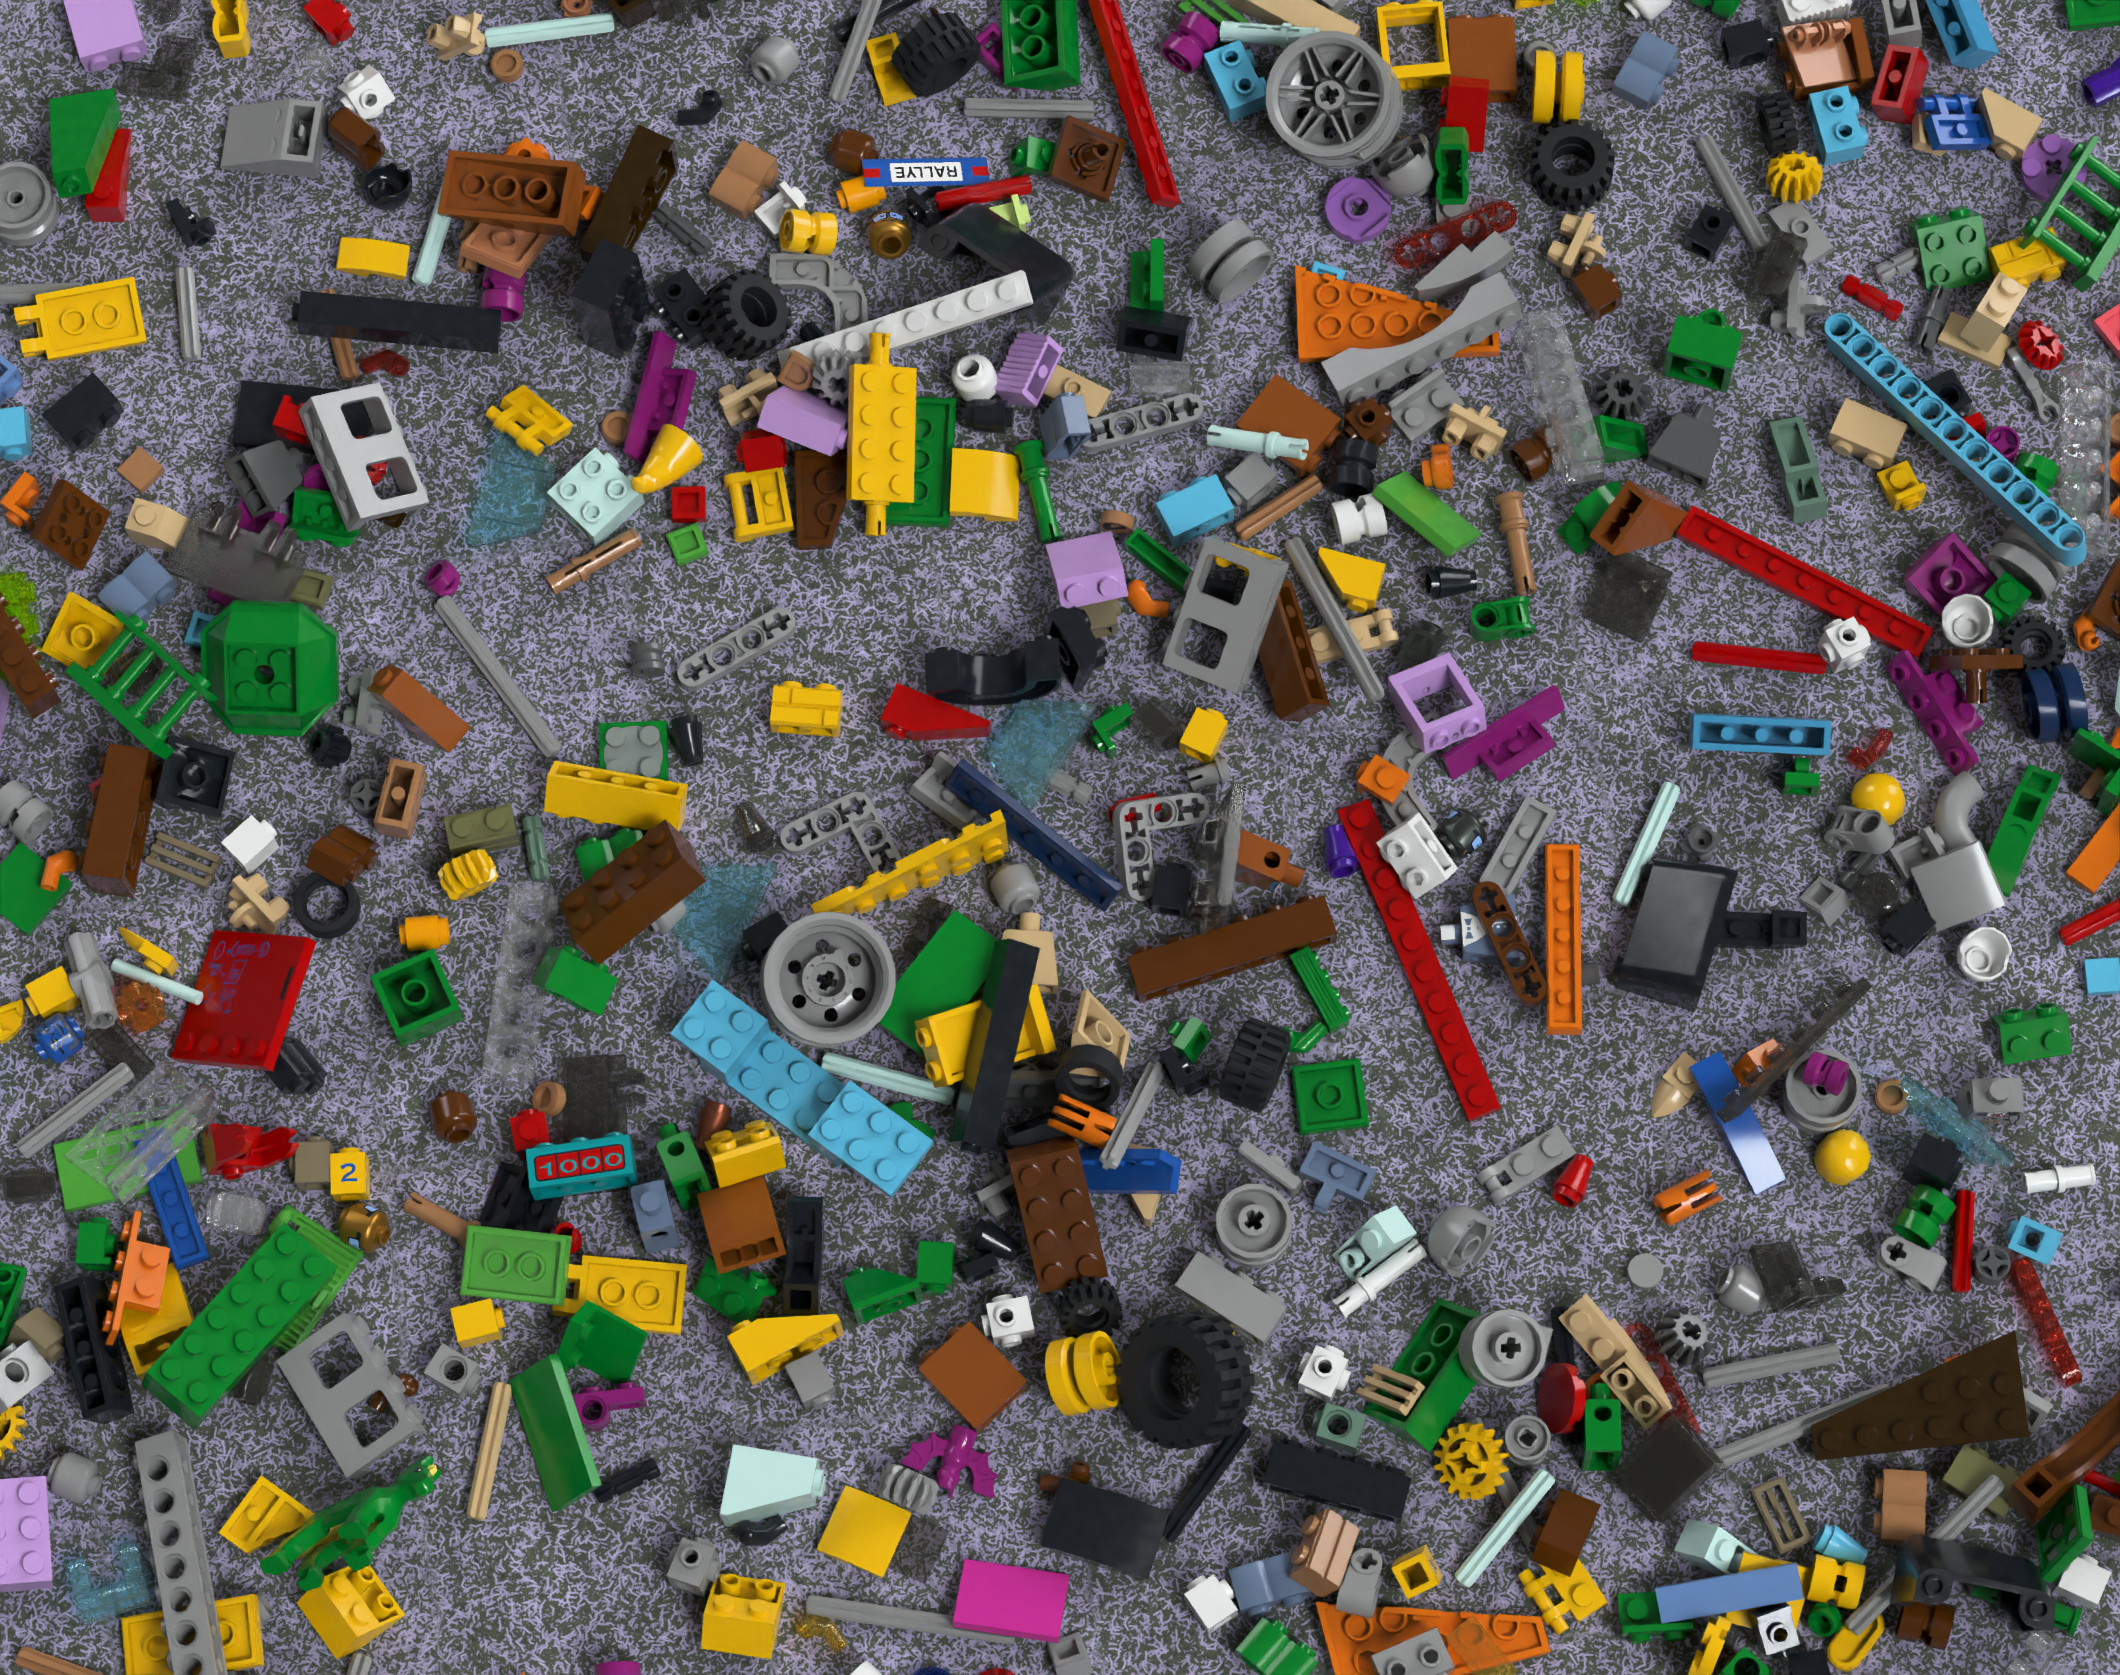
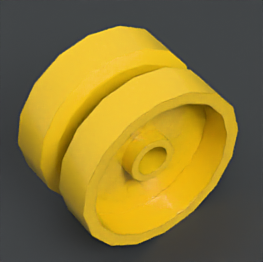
M1548 50L1535 51L1532 123L1549 124L1553 118L1555 103L1559 104V121L1564 120L1567 125L1571 124V119H1578L1579 124L1585 85L1582 52L1566 51L1561 59L1560 72H1556V56L1554 52Z
M1094 1331L1082 1334L1077 1339L1066 1337L1054 1340L1049 1344L1045 1356L1046 1380L1050 1395L1056 1407L1063 1415L1075 1416L1087 1413L1091 1408L1099 1411L1113 1408L1120 1404L1122 1395H1118L1116 1386L1120 1384V1376H1116L1117 1364L1121 1363L1113 1341L1105 1332Z

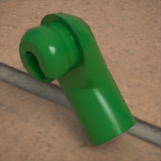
M1318 1020L1304 1033L1293 1032L1288 1027L1282 1028L1291 1033L1289 1052L1293 1053L1309 1052L1328 1033L1327 1028Z

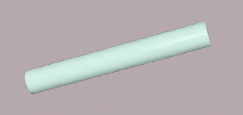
M118 958L112 962L111 970L113 972L196 1005H199L203 1000V992Z

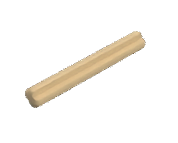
M495 1382L490 1396L466 1511L467 1516L474 1520H484L487 1515L512 1394L511 1385L504 1382Z

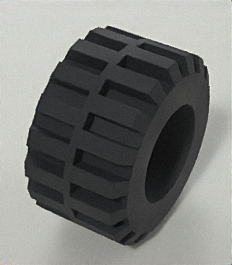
M947 12L929 18L911 30L896 47L892 54L891 63L914 95L917 97H927L944 91L964 77L978 60L982 49L980 43L959 15Z
M1571 119V124L1566 125L1565 121L1562 120L1557 122L1555 129L1550 125L1545 129L1544 135L1540 134L1538 136L1536 145L1532 149L1529 175H1531L1530 182L1532 187H1537V196L1540 199L1544 196L1547 197V205L1552 207L1554 203H1557L1561 211H1566V206H1572L1573 212L1580 211L1583 204L1588 209L1594 205V199L1600 202L1604 198L1605 191H1608L1611 185L1615 153L1614 150H1611L1612 143L1610 139H1603L1604 132L1599 127L1594 131L1592 130V123L1585 121L1584 125H1579L1578 119ZM1574 154L1584 158L1591 166V169L1580 176H1568L1558 171L1553 162L1563 155Z
M742 269L739 272L736 271L711 287L701 301L704 305L700 308V316L704 318L701 324L703 329H706L708 332L706 337L710 342L713 341L716 344L715 348L719 352L724 351L726 357L730 359L736 357L737 361L744 362L747 359L749 361L756 359L780 344L789 334L787 330L791 328L792 322L788 317L792 314L791 308H788L786 305L789 302L786 295H782L780 292L782 288L778 283L774 285L771 282L772 278L767 274L762 276L758 270L754 269L750 272L749 269Z
M1250 1017L1241 1027L1231 1049L1220 1081L1219 1097L1257 1113L1266 1108L1283 1070L1291 1045V1033Z

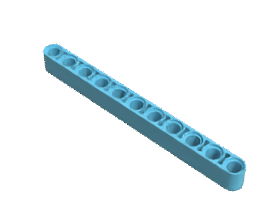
M1836 313L1828 317L1824 325L1829 350L2058 562L2064 566L2072 567L2081 564L2085 560L2087 555L2085 534L2075 521L1852 317L1844 313ZM1841 332L1847 333L1843 336H1835ZM1861 353H1869L1865 357H1858ZM1883 374H1892L1886 378L1880 377ZM1908 394L1915 395L1908 399L1902 398L1903 396ZM1930 415H1936V416H1937V417L1934 418V419H1930V420H1929V419H1925L1927 416H1930ZM1952 436L1960 437L1959 439L1954 441L1948 440V438ZM1976 457L1984 458L1983 460L1978 462L1970 461L1971 459ZM2000 478L2007 479L2003 483L1994 482L1996 479ZM2024 499L2030 501L2023 505L2017 504L2018 501ZM2044 521L2054 522L2049 526L2040 525ZM2071 542L2077 544L2071 548L2064 547L2065 544Z

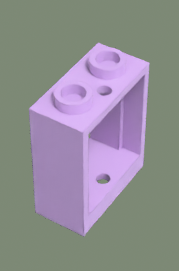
M1450 653L1388 677L1390 700L1424 754L1437 749H1443L1452 743L1475 736L1487 729L1485 707ZM1453 685L1466 708L1426 723L1413 701Z

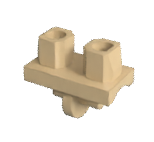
M474 12L465 17H460L454 14L447 18L445 26L437 23L430 25L426 43L438 48L437 58L443 61H447L462 53L468 56L481 54L485 48V36L477 27L482 21L483 15Z
M1586 212L1582 218L1566 213L1559 233L1573 240L1570 246L1554 240L1547 253V260L1562 268L1561 275L1571 278L1581 255L1584 256L1581 264L1585 267L1591 266L1592 261L1600 262L1604 260L1607 253L1600 246L1603 237L1594 234L1592 240L1588 241L1594 230V225L1592 224L1595 219L1594 214Z
M756 368L745 377L746 386L737 390L734 384H728L718 390L719 403L730 427L743 420L747 421L754 416L759 420L767 395L779 389L772 372L765 374L760 368Z
M1454 403L1449 410L1444 425L1445 431L1442 440L1452 446H1458L1462 439L1472 443L1473 445L1470 450L1472 457L1485 462L1492 454L1498 455L1507 430L1499 427V422L1489 417L1492 410L1491 407L1485 405L1481 412H1478L1471 407L1467 410Z
M259 873L246 879L241 875L232 879L231 883L234 886L228 896L232 901L228 904V908L233 912L229 923L234 928H239L245 924L249 930H253L257 926L264 934H276L279 923L289 913V904L279 896L268 903L261 897L267 893L269 886Z

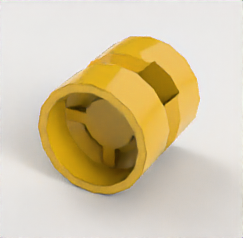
M786 209L784 211L779 228V242L783 251L804 253L807 250L809 254L830 256L833 253L838 235V223L833 213L814 211L810 215L805 210Z
M1816 1554L1806 1599L1824 1603L1834 1600L1836 1607L1856 1611L1863 1587L1866 1565L1849 1561L1838 1565L1836 1558ZM1837 1575L1845 1577L1842 1591L1834 1590Z

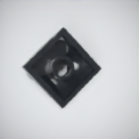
M1062 606L1050 612L1044 635H1050L1059 639L1060 667L1076 694L1082 691L1092 671L1105 665V657L1108 656V652L1102 639L1099 637L1095 638L1091 631V622L1087 613L1083 609L1079 610L1076 606L1068 609Z
M169 735L166 742L174 751L166 760L161 757L159 759L153 786V802L165 809L178 808L220 818L222 816L235 752Z

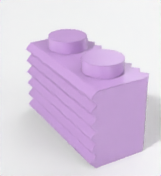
M1018 332L1017 338H1014V343L1011 344L1008 350L1006 361H1003V367H1000L1001 371L997 374V384L994 390L1003 400H1008L1009 404L1036 408L1064 349L1050 336Z

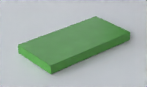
M180 1115L53 1144L66 1212L70 1213L151 1194L133 1141L167 1130L186 1186L204 1182L191 1115Z

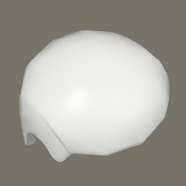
M1963 594L1952 598L1944 607L1942 612L1943 633L1945 638L1955 647L1962 649L1979 647L1992 634L1994 622L1992 609L1980 596Z
M1980 927L1968 933L1959 944L1957 951L1959 969L1964 976L1975 982H1991L2006 971L2008 960L2012 953V946L2006 935L1996 928Z

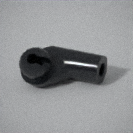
M708 90L703 93L702 102L696 109L678 110L679 126L708 124L721 110L722 101L720 100L719 93L714 90Z
M778 1514L762 1527H754L749 1520H744L736 1526L735 1534L740 1537L739 1542L745 1546L762 1547L768 1545L789 1528Z

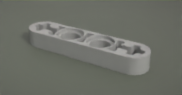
M1185 393L1088 419L1090 430L1093 429V432L1099 435L1096 442L1091 443L1089 439L1080 447L1086 452L1094 453L1192 427L1202 420L1204 414L1203 402L1197 395ZM1189 403L1191 408H1196L1194 409L1193 416H1188L1186 412H1181L1183 411L1184 404ZM1169 407H1174V413H1177L1176 421L1171 422ZM1154 411H1158L1165 415L1166 420L1160 426H1152L1148 423L1147 416ZM1121 420L1130 421L1134 426L1133 431L1127 435L1118 434L1114 427ZM1109 424L1111 439H1107V433H1103L1105 432L1104 425Z
M778 607L772 609L685 659L678 667L677 675L680 684L689 691L701 690L790 639L796 631L794 614L786 608ZM780 617L782 621L789 620L786 623V630L782 631L779 627L771 630L770 636L772 639L767 640L761 626L766 625L768 631L776 626V618ZM755 633L761 637V643L757 648L748 649L742 644L743 638L747 634ZM720 650H726L732 654V659L727 665L719 666L713 662L714 654ZM707 658L709 667L713 671L709 674L707 668L698 673L699 679L697 681H694L692 678L685 679L688 676L687 670L689 668H693L694 671L704 668L702 660Z

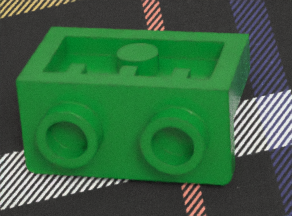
M1151 238L1150 250L1133 251L1131 253V307L1164 312V238Z
M1656 1592L1617 1594L1620 1639L1629 1638L1630 1644H1642L1650 1642V1637L1664 1636L1666 1642H1678L1686 1640V1635L1692 1634L1694 1625L1691 1619L1661 1623Z

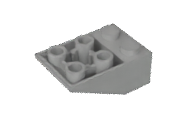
M283 99L230 106L220 168L319 178L328 116L323 102Z

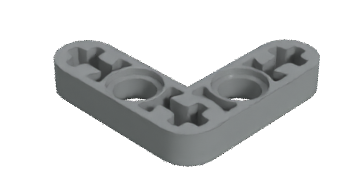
M862 792L849 793L789 823L781 831L780 839L783 849L786 853L794 856L803 855L851 831L873 873L879 871L881 874H888L886 870H879L883 866L878 853L883 850L890 863L902 859L873 803ZM856 801L859 805L865 804L862 808V815L858 816L856 812H851L845 815L847 823L842 824L840 814L836 811L837 809L841 808L842 813L845 814L852 809V802ZM823 816H831L836 820V826L830 832H822L817 827L818 820ZM811 823L813 833L817 838L812 840L809 833L801 838L802 844L800 846H796L794 842L787 843L791 840L790 834L792 832H796L798 836L808 832L806 825ZM871 829L877 830L882 834L881 842L874 846H869L863 841V835Z
M1186 792L1126 801L1115 807L1113 812V828L1119 880L1124 885L1121 891L1126 898L1144 901L1149 899L1154 893L1155 876L1149 831L1202 822L1209 813V803L1204 795ZM1159 803L1165 804L1168 809V816L1163 822L1157 821L1154 816V809ZM1197 803L1198 809L1194 810L1193 813L1179 812L1177 807ZM1129 812L1136 814V819L1131 820V823L1124 820V815H1128ZM1137 831L1139 836H1126L1125 832ZM1135 841L1140 845L1141 855L1137 860L1132 861L1127 855V848L1131 842ZM1129 866H1142L1143 870L1130 871ZM1137 880L1143 881V887L1139 888V890H1133L1132 883H1136Z

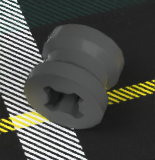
M642 642L630 647V655L634 659V665L631 667L632 676L645 679L660 677L665 674V665L661 662V656L664 654L662 644Z
M369 778L361 779L351 788L350 799L354 809L364 818H374L382 792V786L379 782Z
M1998 1246L1983 1248L1973 1263L1975 1278L1980 1283L1989 1286L2001 1283L2010 1270V1257L2004 1249Z

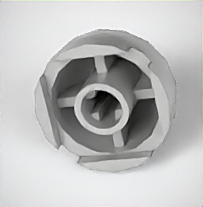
M1422 133L1418 134L1420 139L1413 140L1409 135L1393 143L1379 156L1382 162L1376 168L1374 163L1371 166V175L1387 193L1395 197H1410L1413 195L1419 197L1430 190L1431 183L1436 177L1438 170L1435 165V149L1428 138Z
M1455 1206L1440 1212L1430 1223L1427 1239L1429 1254L1434 1262L1451 1277H1460L1464 1275L1461 1269L1471 1260L1473 1261L1474 1268L1487 1255L1495 1239L1491 1229L1492 1227L1496 1228V1224L1481 1211L1470 1206Z

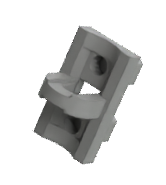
M1800 271L1790 272L1789 279L1773 282L1772 291L1774 301L1776 303L1788 302V308L1784 311H1772L1771 328L1775 333H1790L1794 340H1805L1806 316L1823 314L1827 306L1826 300L1821 296L1807 295L1808 283L1801 280Z
M363 668L362 675L349 678L347 688L349 695L353 698H359L358 707H347L344 710L343 723L352 729L362 730L369 736H380L383 712L388 710L367 690L373 683L372 680L376 674L375 669Z

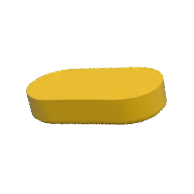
M1882 1614L1857 1636L1846 1627L1845 1623L1827 1648V1659L1835 1669L1845 1672L1851 1671L1861 1663L1883 1633L1885 1623Z

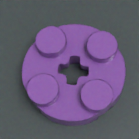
M2051 134L2041 140H2037L2027 148L2020 163L2022 184L2030 195L2046 202L2071 162L2068 155L2074 148V143ZM2046 165H2059V170L2062 174L2060 176L2056 173L2052 174V176L2048 175V167ZM2083 165L2076 176V179L2084 184L2086 179L2087 167ZM2067 190L2062 201L2069 200L2075 195Z
M1354 177L1342 179L1328 193L1325 205L1327 224L1333 233L1352 244L1370 241L1383 233L1388 226L1391 217L1390 196L1374 179L1365 177V180L1354 179ZM1364 204L1366 206L1364 214L1361 216L1353 215L1351 213V205L1360 206Z

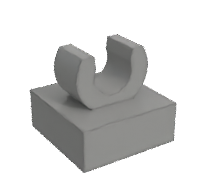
M2030 1385L2026 1388L2023 1387L2028 1428L2031 1433L2036 1434L2053 1404L2050 1403L2049 1396L2046 1395L2043 1399L2033 1393L2034 1387Z

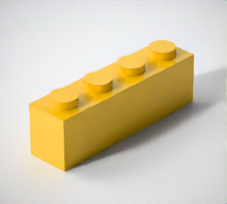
M554 761L547 774L544 812L554 813V815L561 818L577 817L587 819L594 824L610 823L620 825L624 829L633 828V830H649L666 819L679 832L685 819L688 784Z

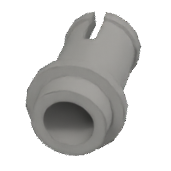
M1217 757L1214 758L1215 762L1192 770H1186L1189 780L1203 776L1190 782L1192 790L1196 791L1221 781L1225 784V780L1232 778L1226 759L1218 760Z

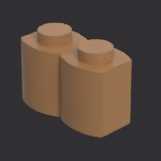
M742 140L731 155L726 167L713 183L708 193L710 202L742 220H745L749 214L754 215V211L761 206L763 200L761 194L767 187L772 188L779 177L780 171L778 170L777 158Z
M1883 1469L1881 1478H1875L1874 1499H1880V1513H1874L1873 1534H1879V1544L1901 1545L1909 1537L1925 1536L1927 1472Z

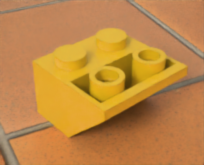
M755 1120L745 1124V1129L734 1133H731V1130L720 1131L711 1136L712 1140L704 1142L719 1188L786 1168L780 1137L771 1121L765 1123L764 1120Z
M370 1565L356 1572L347 1566L324 1576L321 1587L307 1591L297 1602L336 1659L359 1650L405 1616V1613Z
M720 1573L717 1580L712 1584L703 1614L701 1649L771 1659L777 1641L786 1583L775 1582L770 1579L741 1577L731 1573Z

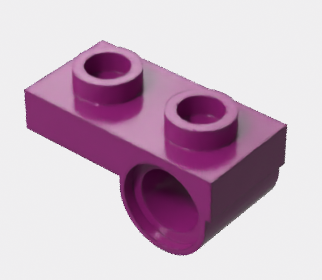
M632 1382L618 1384L615 1390L602 1391V1387H586L581 1389L580 1394H573L582 1426L592 1432L601 1431L608 1426L611 1420V1411L647 1407L644 1387H637V1383ZM597 1405L603 1408L602 1415L597 1420L590 1421L585 1418V1412L589 1407Z

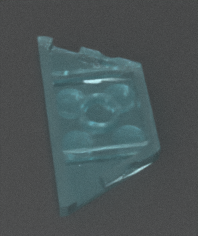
M497 430L466 542L470 548L536 534L542 530L549 504L547 491L554 486L558 471L557 467L544 456H535L529 450L523 451L516 445V440L506 432L501 433Z
M1021 700L987 751L989 762L1003 776V781L1009 790L1015 793L1022 805L1030 812L1048 787L1051 778L1060 769L1097 712V706L1086 703Z
M773 863L745 867L744 864L730 865L727 868H720L718 866L701 867L706 882L689 894L684 901L686 913L674 925L673 931L720 985H723L743 943L744 936L742 931L751 926L777 871V865Z
M1909 1074L1899 1083V1088L1909 1094L1906 1101L1913 1110L1916 1120L1936 1136H1942L1953 1141L1957 1145L1956 1149L1962 1151L1961 1155L1973 1164H1985L1994 1167L1999 1162L2004 1168H2008L2016 1158L2013 1153L1986 1134L1987 1130L1980 1122L1973 1118L1968 1120L1957 1112L1958 1107L1944 1096L1939 1098Z

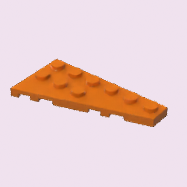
M1295 265L1298 363L1323 362L1351 347L1376 349L1404 344L1435 329L1454 312L1453 310L1438 307L1437 303L1426 300L1425 303L1409 299L1404 294L1360 282L1356 284L1336 279L1334 275L1327 273L1323 275L1306 271L1305 267ZM1499 331L1486 337L1480 343L1472 344L1456 352L1450 358L1499 356Z
M1315 1602L1334 1675H1376L1370 1662L1372 1655L1436 1627L1455 1666L1453 1673L1448 1675H1469L1543 1656L1551 1652L1541 1617L1474 1614V1612L1462 1611L1460 1613L1444 1612L1432 1609L1385 1606L1376 1607L1372 1619L1336 1611V1604Z

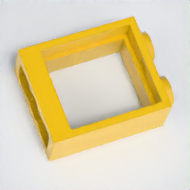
M1419 0L1415 4L1404 5L1398 2H1390L1382 7H1377L1376 28L1379 55L1392 68L1399 80L1401 90L1411 91L1442 88V86L1449 87L1451 72L1442 1ZM1434 23L1438 62L1391 67L1386 27Z

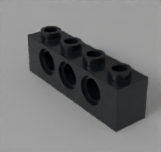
M81 1276L54 1287L83 1420L108 1424L135 1413L118 1336L112 1346L106 1345L107 1332L102 1331L106 1311H112L110 1301H108L105 1281Z

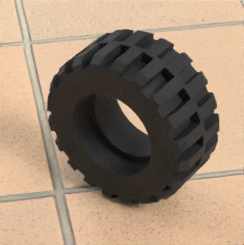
M1188 1310L1149 1319L1143 1322L1139 1329H1134L1128 1336L1127 1341L1130 1344L1123 1345L1119 1357L1123 1360L1122 1363L1117 1364L1116 1376H1120V1384L1116 1386L1118 1395H1122L1124 1404H1121L1125 1415L1130 1414L1132 1418L1130 1423L1137 1432L1143 1430L1145 1439L1151 1443L1159 1442L1158 1444L1162 1448L1183 1450L1220 1441L1222 1437L1229 1436L1236 1431L1237 1424L1243 1423L1248 1413L1245 1407L1252 1404L1254 1393L1250 1392V1387L1255 1385L1254 1374H1250L1249 1365L1253 1364L1250 1354H1245L1243 1347L1246 1345L1241 1337L1232 1334L1234 1332L1233 1327L1226 1321L1219 1323V1317L1212 1313L1203 1314L1200 1310ZM1178 1349L1189 1356L1199 1374L1200 1394L1193 1410L1186 1407L1179 1400L1171 1383V1364Z

